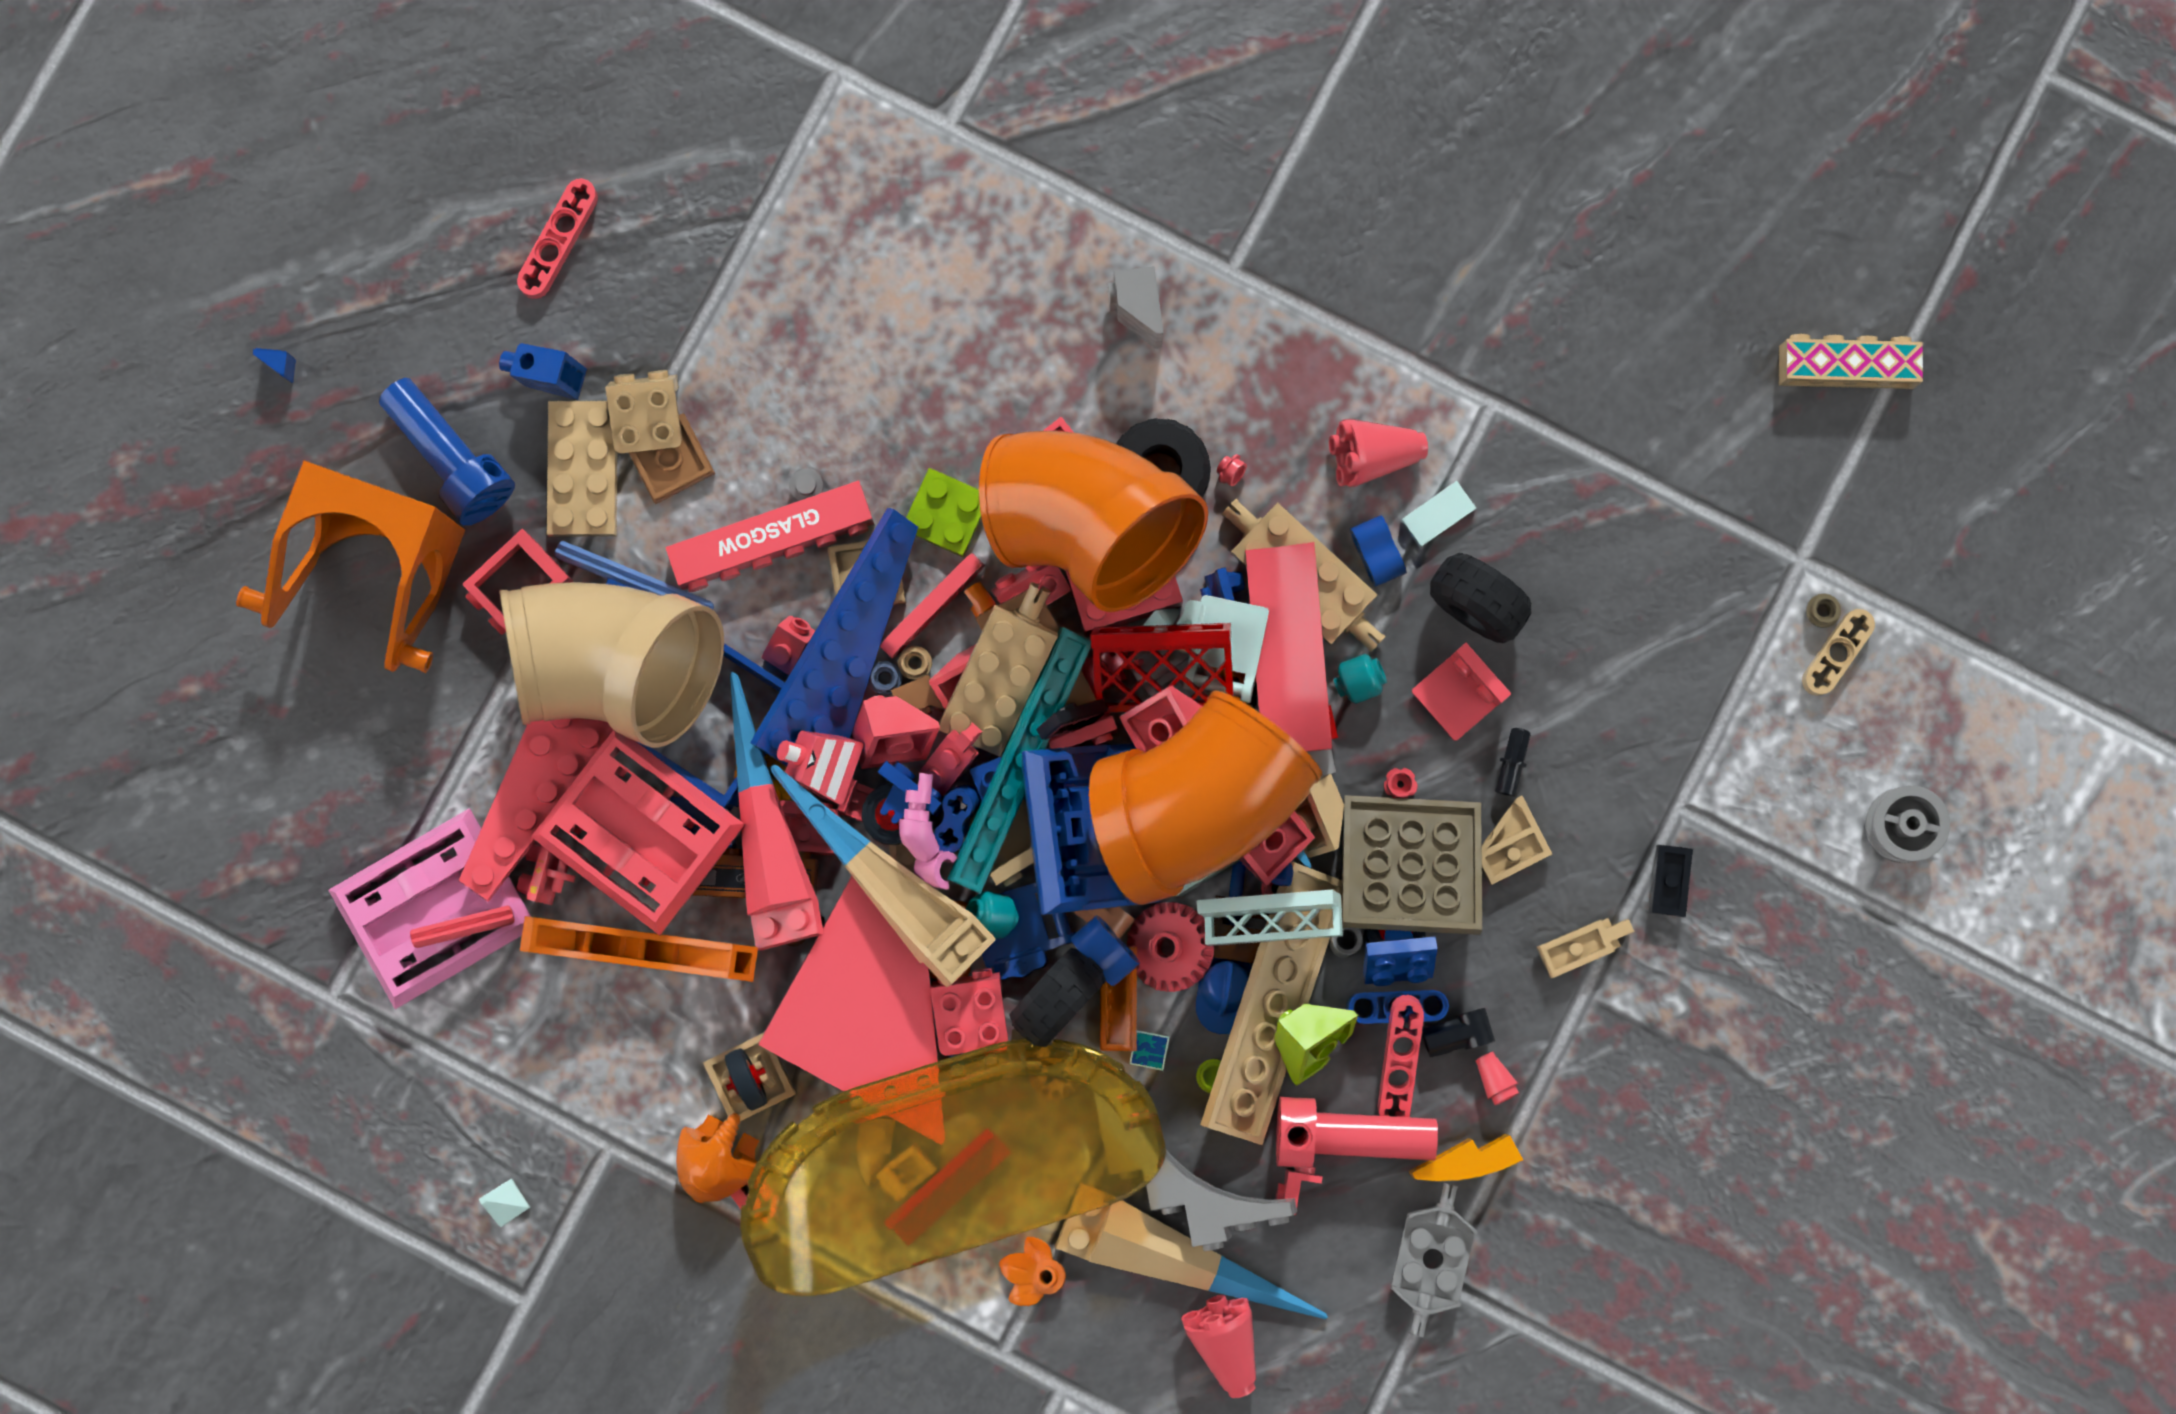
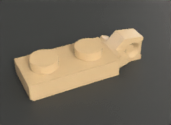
M1606 918L1602 921L1597 920L1536 948L1550 979L1615 952L1614 949L1621 947L1618 939L1633 933L1634 929L1629 919L1611 925L1609 918Z

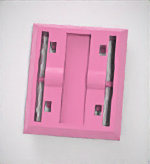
M470 808L328 890L394 1009L403 1006L521 937L525 916L531 917L509 876L489 902L460 883L459 878L481 831V827ZM461 834L464 835V838L425 861L414 865L413 861L441 847L446 839H454ZM452 848H454L457 853V856H455L454 858H452L451 855H448L446 857L442 856V854L446 853ZM404 866L407 870L392 880L354 900V896L370 888L371 882H380ZM377 892L382 898L379 901L376 898L372 900L366 899ZM503 906H510L513 910L515 921L512 925L500 927L462 950L460 945L471 939V935L421 948L413 947L410 931L412 929ZM453 950L455 955L428 969L404 984L400 982L399 975L435 954H445ZM411 954H413L417 960L413 964L411 960H408L406 962L402 961L404 958L410 956Z

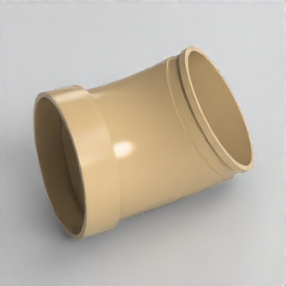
M549 583L525 586L511 591L507 589L500 590L523 725L540 720L545 722L575 718L605 721L617 733L648 747L658 748L666 746L681 737L693 725L706 706L716 685L724 653L723 626L719 616L711 608L678 594L660 596L631 587L602 583Z

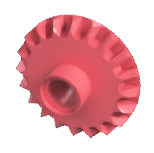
M1176 902L1155 904L1142 911L1134 920L1130 931L1127 933V946L1137 947V958L1140 961V964L1137 966V976L1144 984L1149 985L1155 990L1176 992L1187 989L1199 982L1211 966L1214 946L1205 945L1204 917L1187 905ZM1165 938H1170L1175 945L1174 953L1169 957L1163 954L1161 950V944Z

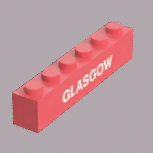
M858 480L665 548L678 586L682 590L688 589L689 592H695L708 587V581L720 578L721 581L736 578L741 575L740 570L751 566L753 570L768 567L773 564L772 559L785 555L786 559L800 556L805 553L804 548L815 544H817L818 548L829 546L837 542L836 537L847 533H849L850 537L861 535L869 531L868 526L873 525L874 521L862 486Z

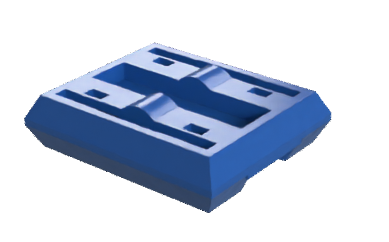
M1133 743L1022 751L1021 765L1038 901L1042 915L1138 905L1130 901L1122 893L1106 866L1095 835L1089 800L1090 775L1094 764L1099 759L1136 749Z

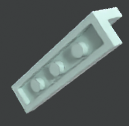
M1334 890L1197 900V913L1203 916L1205 920V945L1207 946L1343 936L1341 894ZM1332 909V929H1319L1311 922L1320 910ZM1301 911H1311L1307 916L1301 913ZM1295 912L1303 921L1294 931H1284L1277 923L1286 913ZM1277 913L1273 919L1267 915ZM1253 915H1261L1269 922L1260 934H1251L1244 927ZM1234 916H1243L1239 922L1234 918ZM1227 917L1235 924L1226 936L1215 937L1214 918ZM1307 925H1309V926L1313 929V930H1304V931H1303V929H1304ZM1273 928H1276L1279 931L1276 933H1269ZM1241 930V931H1243L1246 935H1236V934Z

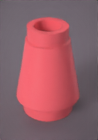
M1493 1051L1475 1060L1487 1099H1492L1495 1106L1519 1094L1516 1087L1518 1082Z

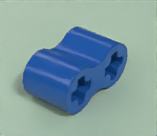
M1382 515L1350 528L1353 543L1374 587L1407 573L1404 561Z
M970 785L958 786L945 795L943 799L944 819L934 831L940 851L953 853L963 845L970 829V819L973 813L978 810L981 801L978 791ZM960 796L963 797L962 802L967 805L964 809H961V803L956 801ZM950 829L954 830L953 835L958 838L954 842L951 841V834L947 833Z
M1098 915L1071 937V941L1077 950L1087 958H1092L1100 966L1105 980L1113 987L1140 964L1132 950L1120 940L1110 926Z

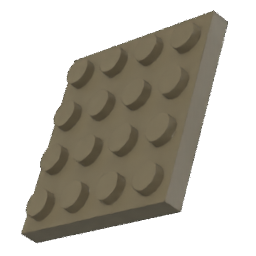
M1344 795L1342 927L1481 935V802Z

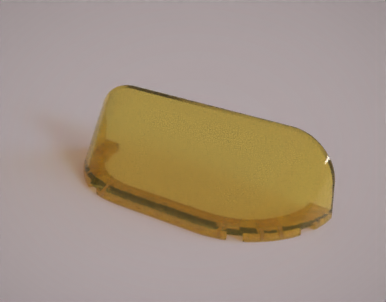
M1027 1039L1005 1041L838 1093L812 1107L814 1112L812 1115L805 1118L798 1125L793 1121L789 1123L765 1149L748 1180L749 1193L745 1205L741 1207L740 1228L742 1243L756 1275L764 1285L774 1291L794 1296H816L844 1290L1099 1209L1135 1194L1157 1175L1166 1157V1145L1158 1112L1143 1084L1139 1080L1136 1082L1126 1073L1121 1063L1091 1047L1054 1039L1053 1044L1046 1047L1034 1046Z

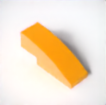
M1503 1134L1480 1148H1477L1473 1139L1467 1138L1436 1155L1434 1161L1427 1160L1408 1172L1412 1178L1417 1180H1464L1503 1170L1522 1161L1523 1158L1508 1134Z

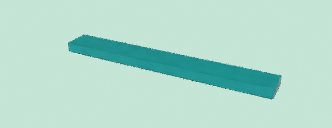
M1060 627L1058 637L1030 693L959 851L958 858L955 860L950 871L948 880L981 894L1025 796L1021 765L1022 751L1046 749L1050 739H1041L1036 729L1066 705L1091 649V640L1064 627Z

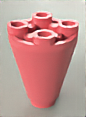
M1356 419L1340 421L1336 435H1330L1329 437L1330 453L1336 456L1337 483L1339 486L1356 487L1418 463L1420 459H1425L1428 454L1426 435L1414 429Z
M1216 1295L1206 1301L1207 1306L1188 1312L1181 1319L1188 1338L1223 1390L1227 1391L1231 1398L1244 1397L1252 1393L1256 1388L1254 1384L1256 1368L1252 1311L1247 1298L1227 1300L1225 1295Z

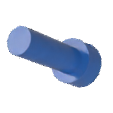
M410 378L399 379L385 389L379 398L380 406L444 481L439 491V498L462 525H473L491 516L501 508L513 493L515 482L491 454H483L476 457Z

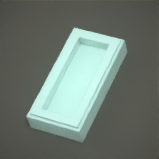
M1455 481L1402 518L1401 522L1421 548L1473 512L1476 507L1459 483Z

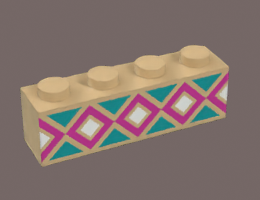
M1794 334L1779 346V386L1914 389L1923 382V342H1911V337L1899 336L1891 338L1890 341H1878L1877 336L1857 337V340H1844L1842 335H1827L1823 339H1810L1808 334Z

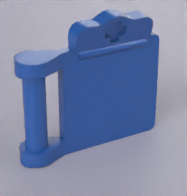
M1036 882L999 893L1011 897L1019 914L1016 927L1006 937L1002 939L996 938L982 953L985 966L987 968L994 967L995 972H1000L1001 980L1011 977L1026 978L1033 971L1044 968L1048 963L1045 951L1072 944L1071 937L1076 933V931H1071L1066 912L1052 914L1059 937L1049 939L1035 894L1037 893Z

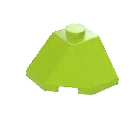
M1303 1004L1294 1011L1292 1009L1287 1010L1279 1017L1274 1040L1290 1078L1296 1086L1324 1068L1330 1061L1329 1055L1336 1048L1338 1040L1341 1044H1344L1354 1032L1358 1017L1353 1010Z

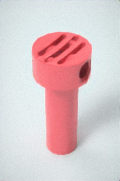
M1279 1098L1276 1126L1277 1166L1313 1168L1315 1154L1431 1161L1436 1159L1438 1144L1436 1119L1317 1113L1315 1098ZM1295 1126L1304 1128V1132L1300 1137L1294 1139L1288 1137V1132L1291 1128Z

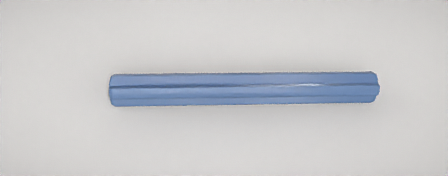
M560 541L556 548L555 557L603 578H610L632 588L655 593L660 596L678 594L712 610L714 609V604L707 599L565 541Z

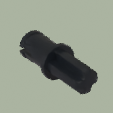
M1522 728L1511 729L1504 758H1500L1502 767L1495 792L1516 797L1522 768L1527 766L1524 760L1531 736L1528 730Z

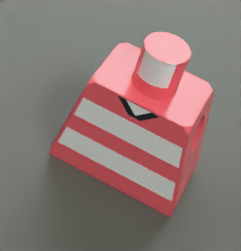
M801 731L795 743L784 740L779 745L777 758L788 763L785 772L802 787L823 799L843 806L864 743L844 736Z

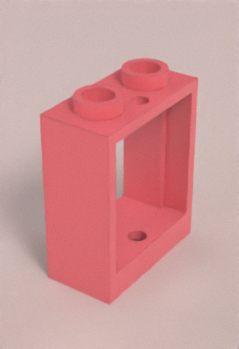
M523 528L462 584L469 591L465 595L467 600L478 611L484 607L492 617L488 622L501 635L506 632L504 614L479 587L520 548H523L552 579L550 583L574 582Z

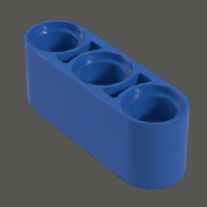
M1436 990L1364 992L1352 995L1346 1003V1009L1354 1011L1355 1002L1360 998H1365L1371 1004V1012L1366 1018L1357 1017L1356 1023H1389L1390 1012L1388 1004L1392 998L1411 995L1419 1000L1423 1008L1425 998L1434 996L1439 1000L1440 1009L1432 1016L1424 1011L1423 1022L1441 1020L1448 1012L1449 1003L1446 996ZM1410 1005L1406 1006L1405 1012L1402 1014L1404 1022H1408L1409 1015L1415 1013Z

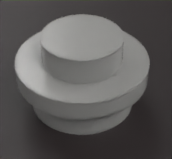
M812 469L798 470L790 479V492L798 501L820 494L823 491L822 478Z

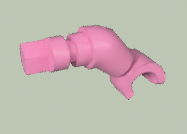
M919 773L918 791L906 790L905 802H909V808L904 809V818L899 820L900 839L916 859L914 874L936 889L948 890L949 882L944 881L940 875L942 862L953 863L958 857L949 851L939 850L940 847L932 831L933 822H929L930 811H926V804H931L933 774Z

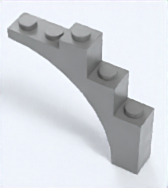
M1135 1083L1095 1091L1109 1174L1120 1173L1121 1179L1140 1176V1169H1143L1151 1210L1161 1209L1162 1215L1181 1212L1182 1205H1185L1192 1247L1202 1245L1203 1251L1220 1249L1224 1247L1223 1242L1232 1238L1230 1226H1234L1235 1231H1244L1255 1228V1222L1268 1220L1269 1226L1280 1225L1290 1222L1289 1216L1297 1213L1295 1198L1266 1200L1239 1196L1216 1188L1189 1172L1171 1156L1154 1134L1142 1110Z

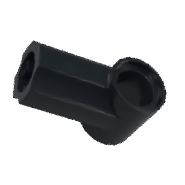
M1486 1008L1457 1015L1456 1019L1422 1028V1036L1429 1057L1443 1055L1461 1048H1465V1050L1495 1042Z

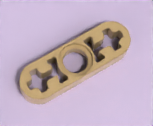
M1864 609L1852 610L1845 614L1802 676L1803 687L1809 694L1814 696L1824 695L1832 691L1874 631L1875 621L1868 611ZM1859 617L1863 620L1861 626L1865 629L1864 631L1860 630L1854 633L1851 639L1839 635L1840 632L1844 636L1850 633L1854 626L1850 620H1856ZM1834 643L1844 645L1847 650V657L1843 662H1837L1830 656V647ZM1826 666L1837 669L1836 673L1832 669L1824 676L1823 680L1827 683L1826 686L1821 685L1816 688L1813 685L1815 679L1812 677V674L1817 675L1821 673Z

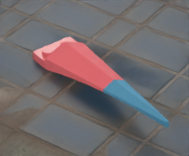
M731 672L730 683L740 821L745 824L741 829L747 915L751 916L755 947H758V950H766L823 935L824 932L818 899L795 845L762 750L750 743L756 731L739 676Z

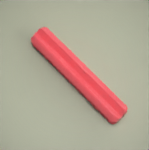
M503 906L412 929L410 931L413 947L421 948L512 925L515 921L513 910L510 906Z

